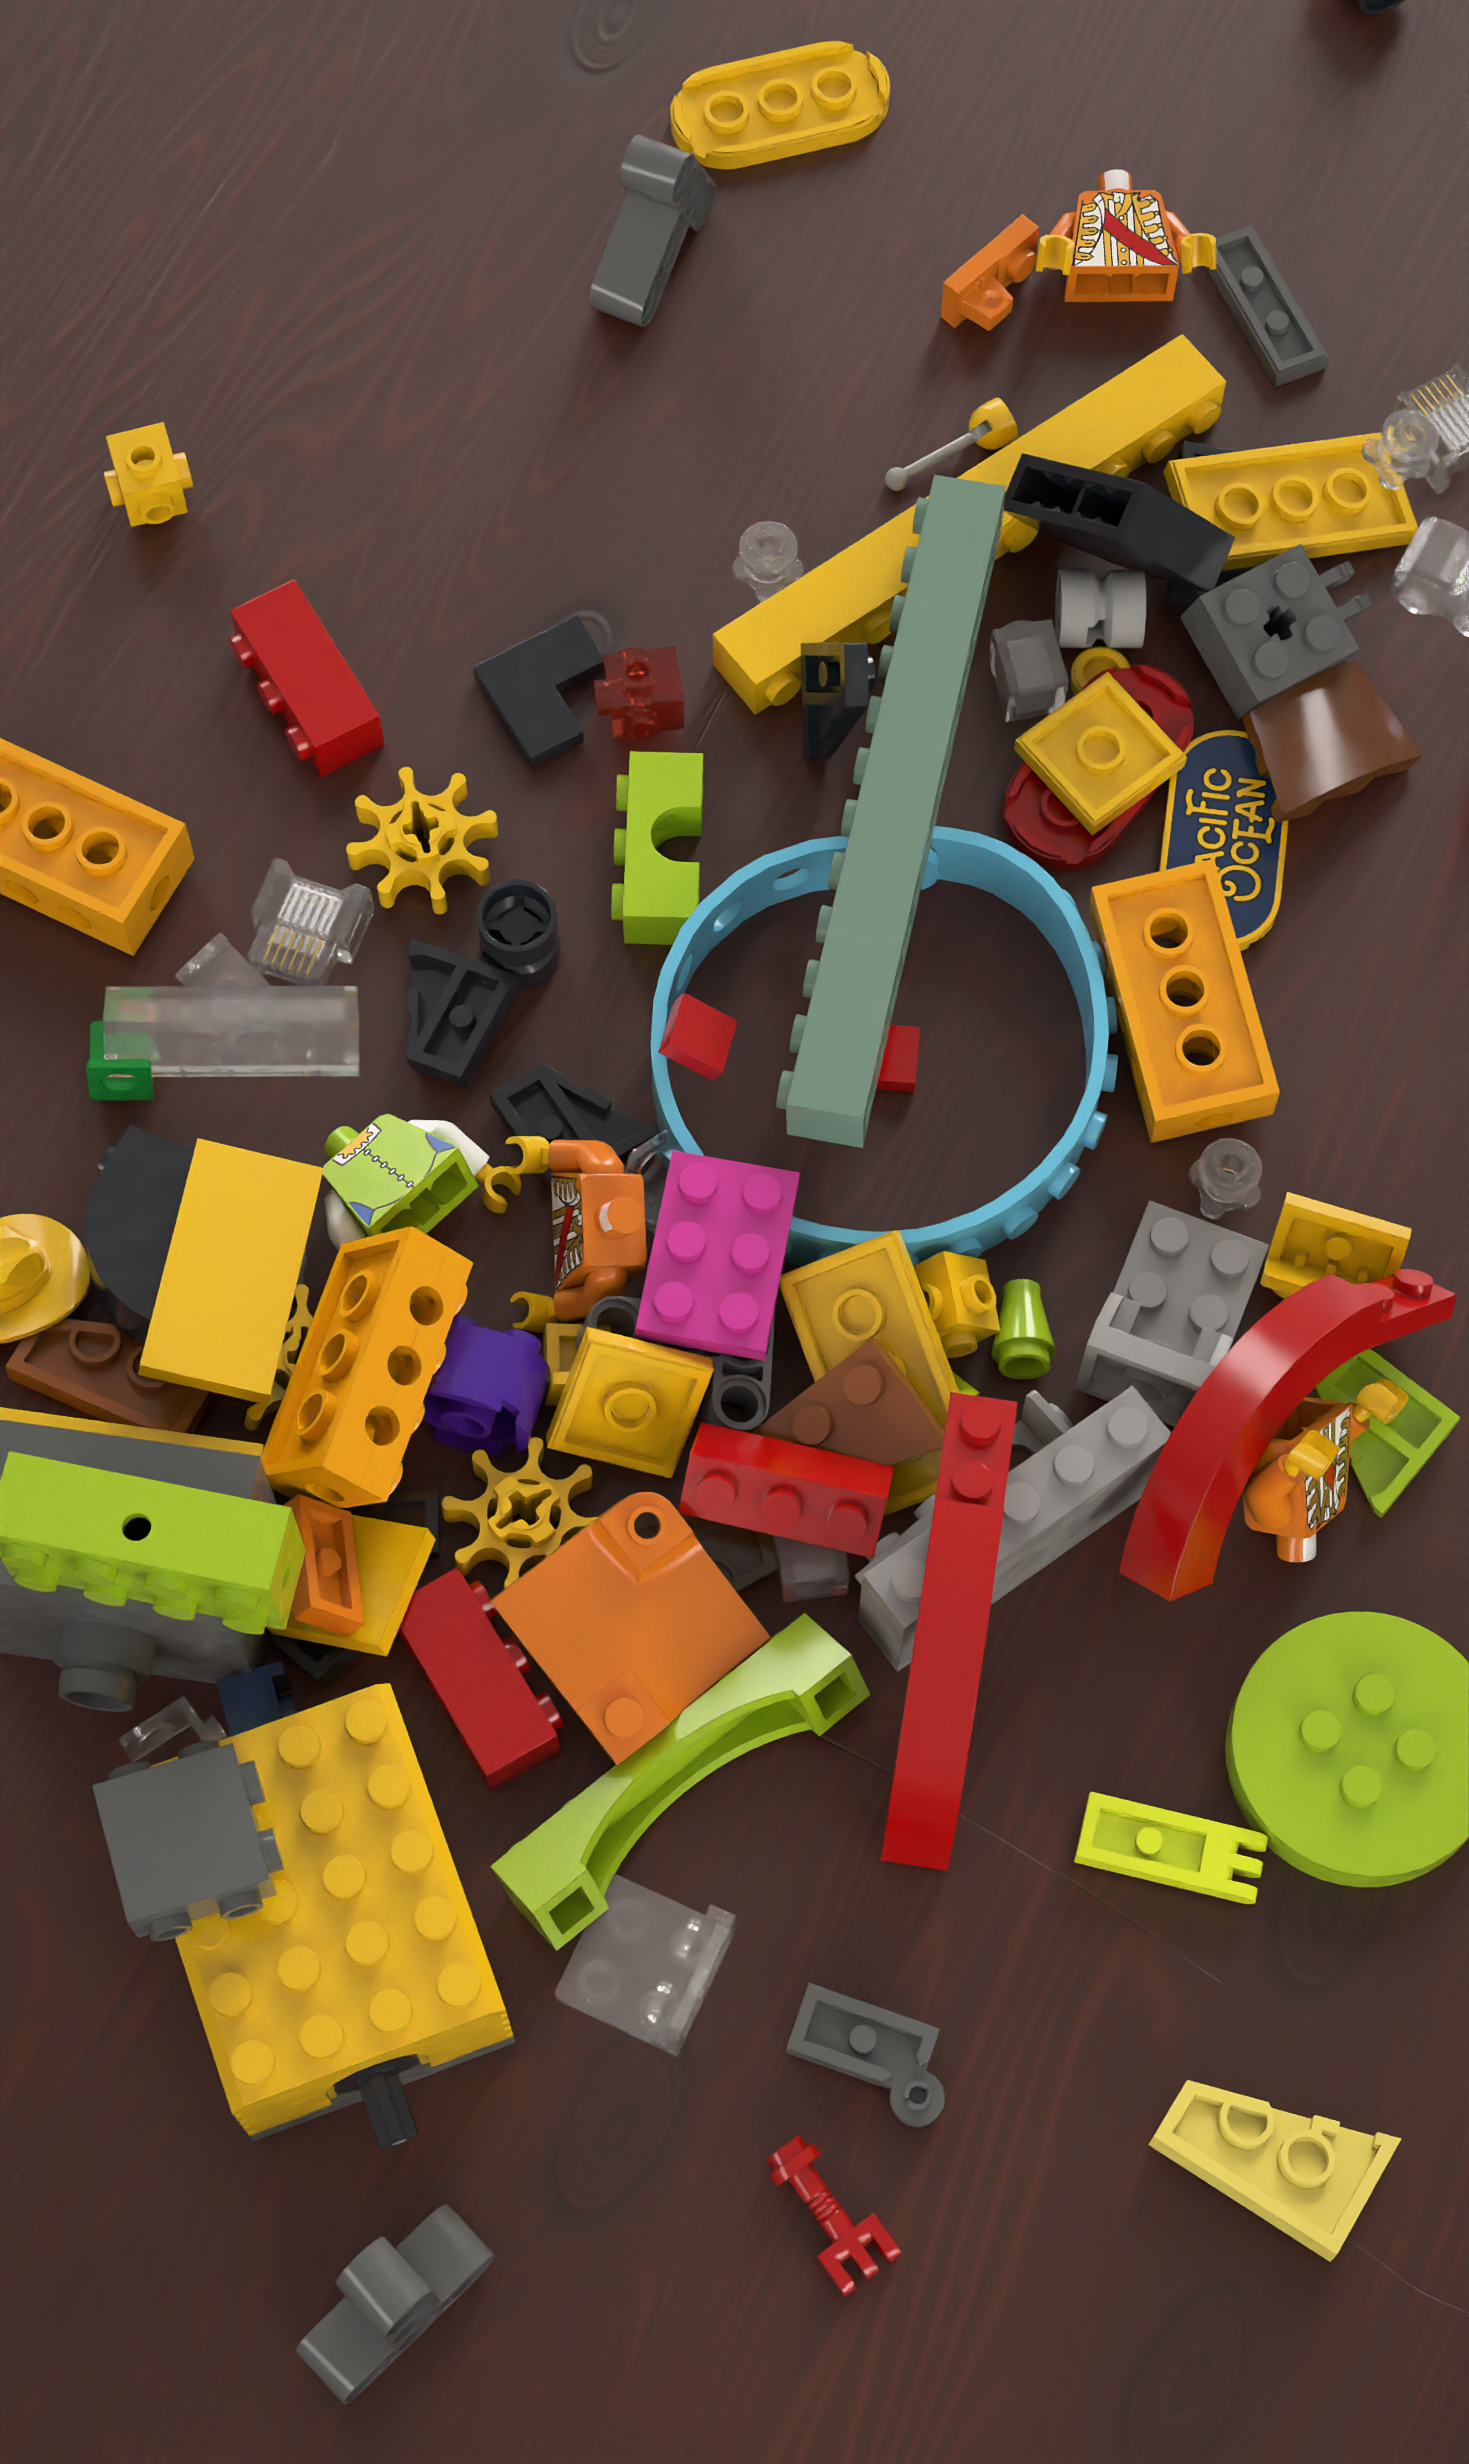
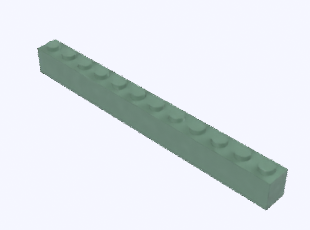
M934 475L929 499L919 497L917 500L913 520V533L920 534L917 547H906L901 582L909 583L906 597L895 595L890 617L889 631L897 633L894 646H883L879 661L877 680L878 682L885 683L882 697L871 696L867 712L865 731L873 733L870 748L859 747L855 763L853 784L861 785L858 800L847 799L844 808L841 836L849 837L845 853H834L831 863L828 888L836 890L833 907L822 905L818 918L816 943L824 944L820 961L810 959L805 973L803 997L811 998L807 1016L797 1014L792 1028L790 1052L798 1054L794 1072L783 1070L779 1083L776 1107L786 1110L787 1135L859 1148L864 1146L1003 526L1006 486Z

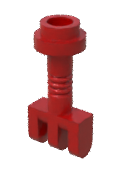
M797 2135L765 2159L773 2170L768 2176L776 2187L788 2179L804 2203H808V2208L812 2209V2214L816 2215V2220L820 2221L821 2227L833 2243L815 2257L844 2297H847L857 2288L851 2275L842 2267V2263L851 2258L862 2275L869 2280L879 2270L864 2249L867 2244L873 2240L879 2253L889 2263L893 2262L902 2253L874 2213L867 2216L857 2225H854L844 2209L839 2207L840 2204L835 2201L831 2191L826 2190L827 2185L811 2164V2161L818 2157L821 2152L814 2142L807 2145L802 2137Z

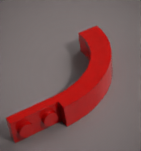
M1400 1269L1395 1274L1370 1283H1361L1357 1286L1330 1274L1288 1296L1266 1313L1220 1360L1200 1386L1170 1434L1148 1478L1126 1540L1119 1573L1168 1601H1173L1213 1584L1220 1549L1240 1495L1263 1452L1293 1410L1325 1377L1359 1353L1452 1318L1457 1294L1434 1284V1280L1430 1275L1413 1269Z
M954 1392L950 1393L881 1861L948 1871L986 1641L1018 1402Z

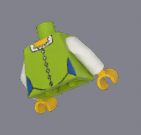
M385 1114L376 1118L360 1134L351 1127H339L329 1135L325 1143V1154L331 1160L323 1166L322 1176L330 1188V1191L323 1200V1207L329 1239L338 1251L342 1243L413 1226L427 1234L479 1186L475 1178L483 1184L481 1192L483 1204L494 1213H504L507 1208V1202L502 1196L494 1192L492 1189L493 1185L503 1184L516 1195H519L521 1190L519 1174L508 1173L505 1170V1166L492 1168L487 1163L490 1156L459 1128L448 1121L410 1120L406 1122L391 1114Z

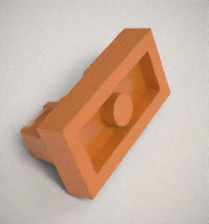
M1022 214L943 282L940 317L954 328L968 318L989 331L1010 314L1013 297L1005 288L1013 281L1015 283L1022 282L1034 269L1037 262L1036 250L1039 227Z
M298 1493L284 1505L291 1507L306 1549L292 1602L294 1620L349 1637L364 1625L351 1512Z

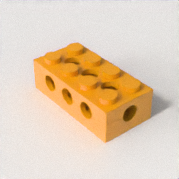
M0 738V894L134 956L195 859L186 824Z
M1210 859L1092 887L1088 913L1095 939L1104 956L1106 980L1111 997H1114L1117 1020L1150 1142L1154 1143L1273 1115L1280 1091L1215 860ZM1168 938L1175 941L1179 946L1170 949L1163 948L1157 945L1154 940ZM1183 995L1191 998L1196 1004L1189 1007H1181L1174 1004L1169 998ZM1190 1053H1201L1206 1055L1212 1063L1198 1066L1189 1062L1185 1056Z
M413 1226L341 1244L260 1457L272 1489L291 1499L299 1493L338 1508L387 1501L402 1477L403 1465L401 1461L411 1434L415 1432L423 1419L425 1412L423 1400L432 1375L437 1372L446 1355V1345L444 1342L454 1316L465 1303L468 1292L466 1282L474 1262Z

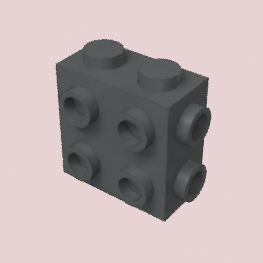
M214 1740L195 1743L178 1752L179 1759L154 1767H151L149 1762L126 1764L109 1772L108 1781L92 1785L126 1920L138 1938L149 1935L151 1941H164L176 1938L193 1929L191 1921L220 1913L221 1919L225 1920L244 1917L262 1909V1899L278 1895L272 1873L284 1870L281 1852L273 1828L260 1831L253 1806L266 1802L260 1776L254 1760L242 1764L233 1743L220 1746V1743Z

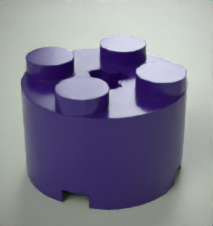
M456 1314L444 1342L446 1345L444 1361L437 1372L432 1375L423 1400L425 1406L423 1420L435 1427L432 1439L450 1448L470 1454L477 1450H484L488 1457H503L505 1447L510 1445H516L517 1454L523 1452L528 1447L551 1375L547 1362L539 1354L541 1342L535 1336L522 1330L510 1329L501 1333L479 1327L471 1319Z

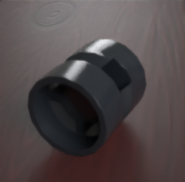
M523 879L506 880L491 887L480 899L476 911L482 962L515 973L521 984L520 990L534 988L551 977L557 970L561 957L555 902L547 890L535 882Z

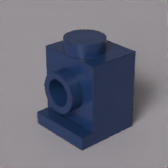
M282 1661L254 1668L252 1672L243 1671L216 1679L231 1737L297 1713L292 1694L279 1696V1694L292 1691Z

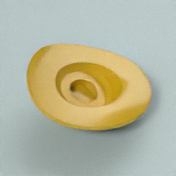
M16 1214L0 1218V1344L26 1338L59 1323L81 1304L88 1292L91 1272L86 1251L80 1240L71 1230L51 1218L37 1214Z

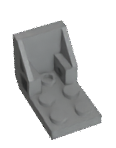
M1149 1200L1115 1289L1107 1298L1090 1334L1075 1389L1109 1402L1133 1385L1160 1420L1175 1427L1200 1386L1230 1350L1269 1244Z

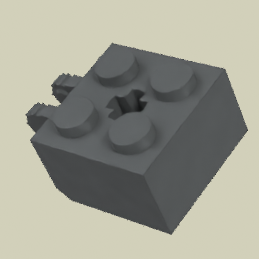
M1300 544L1199 596L1180 616L1238 721L1243 719L1250 711L1286 689L1327 669L1345 663L1360 650L1346 623L1372 608L1373 603L1366 593L1349 599L1337 608L1328 593V590L1331 588H1338L1348 582L1350 577L1355 574L1349 561L1318 575ZM1263 626L1268 628L1273 633L1272 637L1268 636V634L1264 631Z

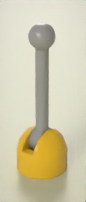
M998 397L981 405L973 412L969 420V433L903 469L900 467L891 468L885 476L886 485L894 491L902 490L906 487L908 479L973 443H977L985 449L995 450L1017 440L1019 432L1010 410Z

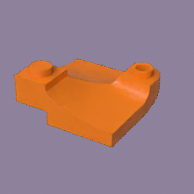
M638 1492L622 1499L489 1601L616 1765H619L670 1725L671 1721L699 1696L771 1638L703 1549L692 1529L672 1503L665 1497L653 1492ZM644 1512L653 1514L658 1521V1530L649 1539L641 1538L634 1529L636 1518Z

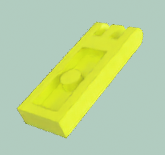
M1090 1791L1074 1862L1243 1904H1255L1258 1889L1245 1883L1232 1881V1876L1236 1874L1250 1878L1261 1877L1263 1862L1251 1857L1238 1855L1237 1851L1238 1848L1255 1852H1265L1268 1836L1260 1832Z

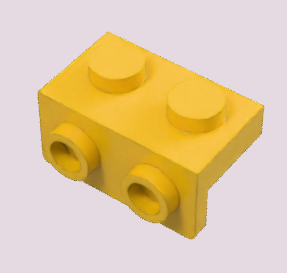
M1287 1192L1268 1250L1260 1284L1272 1289L1277 1295L1286 1299L1308 1284L1330 1274L1356 1286L1387 1277L1400 1270L1410 1241L1411 1228Z

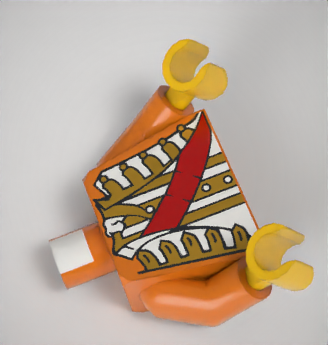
M1118 169L1104 172L1098 179L1099 191H1084L1079 194L1077 211L1063 214L1049 235L1040 238L1035 270L1042 272L1043 268L1046 267L1053 270L1061 269L1063 275H1067L1064 293L1065 302L1173 301L1179 264L1182 265L1183 274L1191 273L1192 268L1198 266H1206L1210 270L1216 269V238L1205 233L1191 234L1173 212L1165 211L1161 194L1155 190H1133L1132 177L1128 172Z
M513 1136L505 1141V1144H519L523 1150L521 1165L505 1166V1170L508 1173L514 1175L544 1173L549 1167L554 1171L551 1173L555 1294L554 1298L546 1295L525 1291L515 1293L510 1299L511 1304L529 1306L527 1318L521 1323L512 1324V1327L515 1329L543 1333L546 1323H556L557 1319L562 1322L585 1318L597 1301L607 1296H623L627 1284L645 1268L647 1250L644 1181L641 1174L624 1173V1164L613 1148L605 1142L595 1140H553L549 1144L544 1137Z
M1382 1379L1376 1383L1366 1385L1357 1395V1404L1305 1397L1289 1415L1263 1452L1242 1491L1245 1523L1254 1531L1276 1534L1277 1556L1281 1560L1305 1562L1315 1558L1316 1532L1340 1513L1346 1503L1350 1443L1370 1427L1368 1418L1370 1414L1386 1425L1400 1413L1409 1399L1408 1394L1391 1380Z

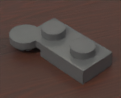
M808 1983L786 2047V2053L889 2089L891 2110L896 2118L907 2126L923 2127L930 2125L939 2117L944 2108L945 2093L943 2086L936 2076L926 2071L940 2028Z

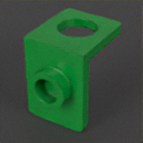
M94 1021L91 1023L90 1060L86 1062L90 1101L154 1100V1030L151 1021Z

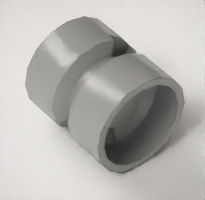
M1092 569L1058 570L1055 594V637L1057 648H1091L1096 639H1102L1108 648H1142L1146 622V582L1143 570H1109L1104 579H1098Z

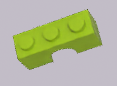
M630 751L629 775H617L616 809L617 811H627V828L615 829L614 865L625 866L624 884H612L611 918L612 920L623 921L624 944L673 945L681 927L699 905V862L672 861L663 857L656 849L661 843L672 837L702 836L703 753Z

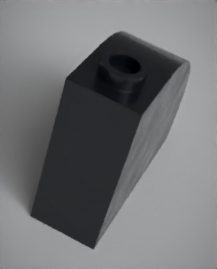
M1022 453L1005 493L1004 512L1024 524L1110 563L1129 570H1143L1146 576L1203 592H1209L1214 589L1235 540V537L1147 483Z
M130 1124L118 1145L111 1143L105 1149L97 1168L98 1178L93 1185L86 1208L85 1236L91 1278L101 1305L124 1333L144 1347L194 1150Z

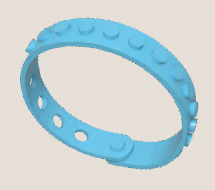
M935 826L931 847L936 852L930 848L921 890L932 886L937 879L972 885L993 893L1017 908L1037 926L1057 953L1077 999L1086 1049V1081L1084 1096L1064 1136L1044 1161L1023 1181L996 1200L973 1212L936 1225L918 1229L899 1230L913 1266L942 1251L978 1258L982 1252L996 1246L1007 1237L1011 1240L1027 1231L1038 1219V1213L1047 1205L1052 1197L1060 1200L1072 1187L1081 1169L1076 1164L1084 1147L1094 1150L1100 1139L1108 1115L1096 1111L1101 1091L1114 1092L1118 1055L1107 1054L1109 1034H1116L1117 1012L1114 997H1106L1103 977L1106 976V965L1104 956L1098 942L1091 941L1087 928L1081 919L1080 911L1071 895L1064 889H1061L1053 877L1035 861L1008 844L980 833ZM837 836L808 840L758 858L733 873L707 896L681 927L660 972L653 1000L651 1030L653 1099L658 1127L667 1151L662 1154L667 1171L672 1150L704 1156L686 1128L676 1106L667 1070L668 1057L658 1053L673 1002L685 993L694 972L711 949L744 920L768 906L810 892L830 890L828 883L833 855L835 852H846L849 837ZM801 868L790 876L777 879L788 871ZM793 1216L784 1261L803 1267L891 1231H857L821 1225Z

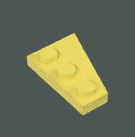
M1187 2080L1148 2145L1331 2262L1342 2247L1401 2138L1379 2132L1374 2136L1339 2127V2121L1314 2115L1312 2119L1271 2108L1269 2102Z

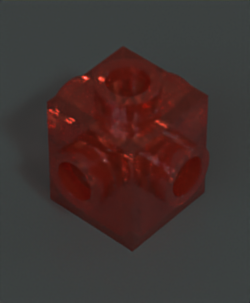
M675 646L649 650L641 647H631L623 649L617 654L603 655L604 679L593 680L598 717L608 715L610 717L613 738L628 736L633 739H646L657 735L659 732L684 729V697Z

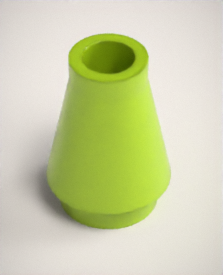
M1029 1279L1009 1281L1002 1287V1304L998 1318L1001 1331L995 1334L991 1355L998 1363V1369L1004 1376L1013 1379L1037 1378L1049 1371L1050 1361L1056 1355L1055 1345L1041 1301L1040 1285Z

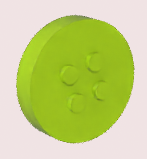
M1343 1612L1326 1615L1303 1623L1276 1640L1259 1657L1248 1673L1230 1712L1226 1731L1225 1753L1229 1782L1237 1804L1253 1831L1267 1835V1846L1293 1867L1308 1875L1338 1885L1352 1887L1390 1886L1420 1877L1443 1864L1469 1838L1468 1661L1453 1646L1430 1630L1403 1618L1375 1612Z

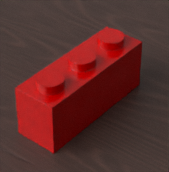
M295 579L230 610L236 633L228 638L233 653L244 670L252 666L261 679V681L256 683L258 692L270 714L275 715L281 712L289 727L284 729L285 735L293 752L300 761L309 758L320 777H323L384 746L380 715Z
M701 1422L690 1452L678 1512L684 1515L874 1559L894 1466Z
M457 1567L414 1591L397 1633L491 1792L559 1753L558 1735L555 1731L563 1727L564 1724L546 1692L543 1691L534 1696L522 1675L530 1671V1666L515 1639L510 1635L501 1640L489 1619L498 1614L489 1602L491 1599L481 1582L477 1580L468 1585Z

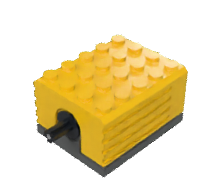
M390 1683L375 1684L218 1741L220 1746L233 1743L242 1764L252 1760L255 1761L266 1802L253 1805L260 1831L273 1828L281 1852L284 1870L272 1873L278 1895L262 1899L263 1908L259 1911L236 1919H221L220 1913L191 1921L193 1929L184 1935L176 1937L175 1940L231 2112L253 2141L363 2101L379 2150L391 2146L394 2148L408 2143L407 2140L420 2135L403 2088L404 2084L515 2043L503 2000ZM177 1756L169 1760L152 1765L151 1767L171 1762L179 1758Z

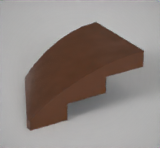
M1357 661L1341 664L1309 677L1264 702L1243 718L1248 739L1256 752L1255 761L1260 776L1270 778L1277 799L1270 807V810L1277 823L1308 816L1325 800L1358 793L1375 777L1408 770L1423 756Z

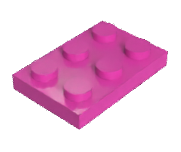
M672 1150L635 1327V1338L765 1361L799 1187V1172Z

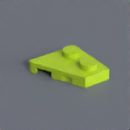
M1368 1349L1346 1361L1325 1377L1316 1386L1315 1394L1318 1399L1357 1404L1356 1398L1361 1389L1382 1379L1391 1380L1408 1394L1409 1399L1406 1405L1391 1422L1384 1425L1370 1414L1368 1417L1370 1427L1350 1443L1349 1463L1373 1512L1382 1518L1458 1424L1460 1416L1372 1349Z

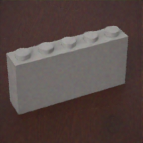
M1133 1385L1008 1473L991 1605L1141 1499L1148 1478L1171 1432ZM931 1527L863 1575L858 1621L897 1672L911 1663Z

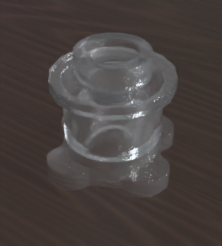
M1406 409L1396 411L1385 420L1381 429V439L1369 438L1364 443L1361 454L1364 460L1372 463L1379 473L1380 484L1387 489L1397 490L1405 480L1412 477L1423 478L1427 474L1431 464L1429 458L1434 455L1439 445V434L1435 425L1421 413Z
M764 521L748 527L742 534L739 542L740 556L733 562V575L737 580L746 581L755 590V596L758 600L762 602L767 600L787 584L793 583L803 576V564L796 558L798 553L797 538L791 529L782 523Z
M1227 1138L1219 1139L1209 1144L1202 1152L1200 1160L1194 1162L1189 1172L1190 1182L1198 1186L1202 1198L1200 1211L1203 1215L1211 1219H1218L1223 1216L1225 1211L1242 1208L1247 1211L1254 1209L1261 1197V1191L1257 1187L1262 1174L1261 1159L1254 1148L1241 1140ZM1224 1170L1231 1171L1234 1174L1226 1173Z

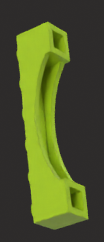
M806 1613L802 1614L784 1630L775 1634L768 1643L732 1672L724 1675L716 1685L674 1718L670 1725L619 1765L615 1764L613 1768L577 1797L569 1800L557 1813L522 1841L513 1845L505 1855L493 1863L490 1868L512 1903L556 1951L559 1950L610 1908L604 1895L621 1862L645 1830L684 1792L727 1762L763 1744L811 1729L818 1736H821L871 1695L852 1655Z

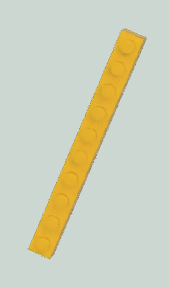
M1181 334L957 478L1006 486V493L1022 453L1127 478L1130 472L1147 461L1149 463H1156L1163 459L1172 450L1175 443L1192 432L1200 434L1209 429L1221 414V405L1227 381L1190 341ZM916 504L713 633V666L755 715L772 704L780 706L788 702L799 691L802 685L801 643L869 642L870 644H876L891 633L889 625L895 595L906 597L909 584L901 582L906 547H917L920 534L913 533ZM1004 512L1003 526L995 560L1008 551L1012 553L1021 551L1033 541L1039 531Z

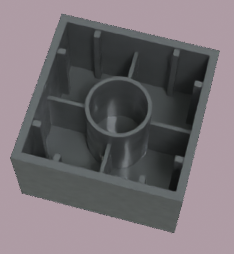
M0 1420V1480L8 1452L11 1451L277 1505L260 1456ZM0 1558V1653L54 1660V1663L63 1669L60 1671L58 1696L69 1703L100 1711L125 1712L133 1707L139 1689L138 1683L147 1682L150 1674L217 1684L216 1679L243 1671L252 1672V1669L264 1666L271 1634L267 1627H265L263 1634H248L226 1627L222 1624L223 1618L196 1613L193 1620L174 1619L155 1612L152 1609V1603L126 1599L124 1606L105 1605L86 1598L83 1595V1589L57 1585L55 1592L32 1590L17 1584L14 1581L15 1576L10 1575Z

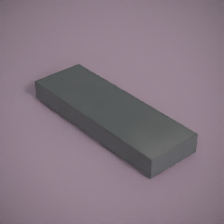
M1253 225L1217 237L1216 269L1210 270L1209 267H1206L1274 388L1326 369L1329 359L1327 352Z

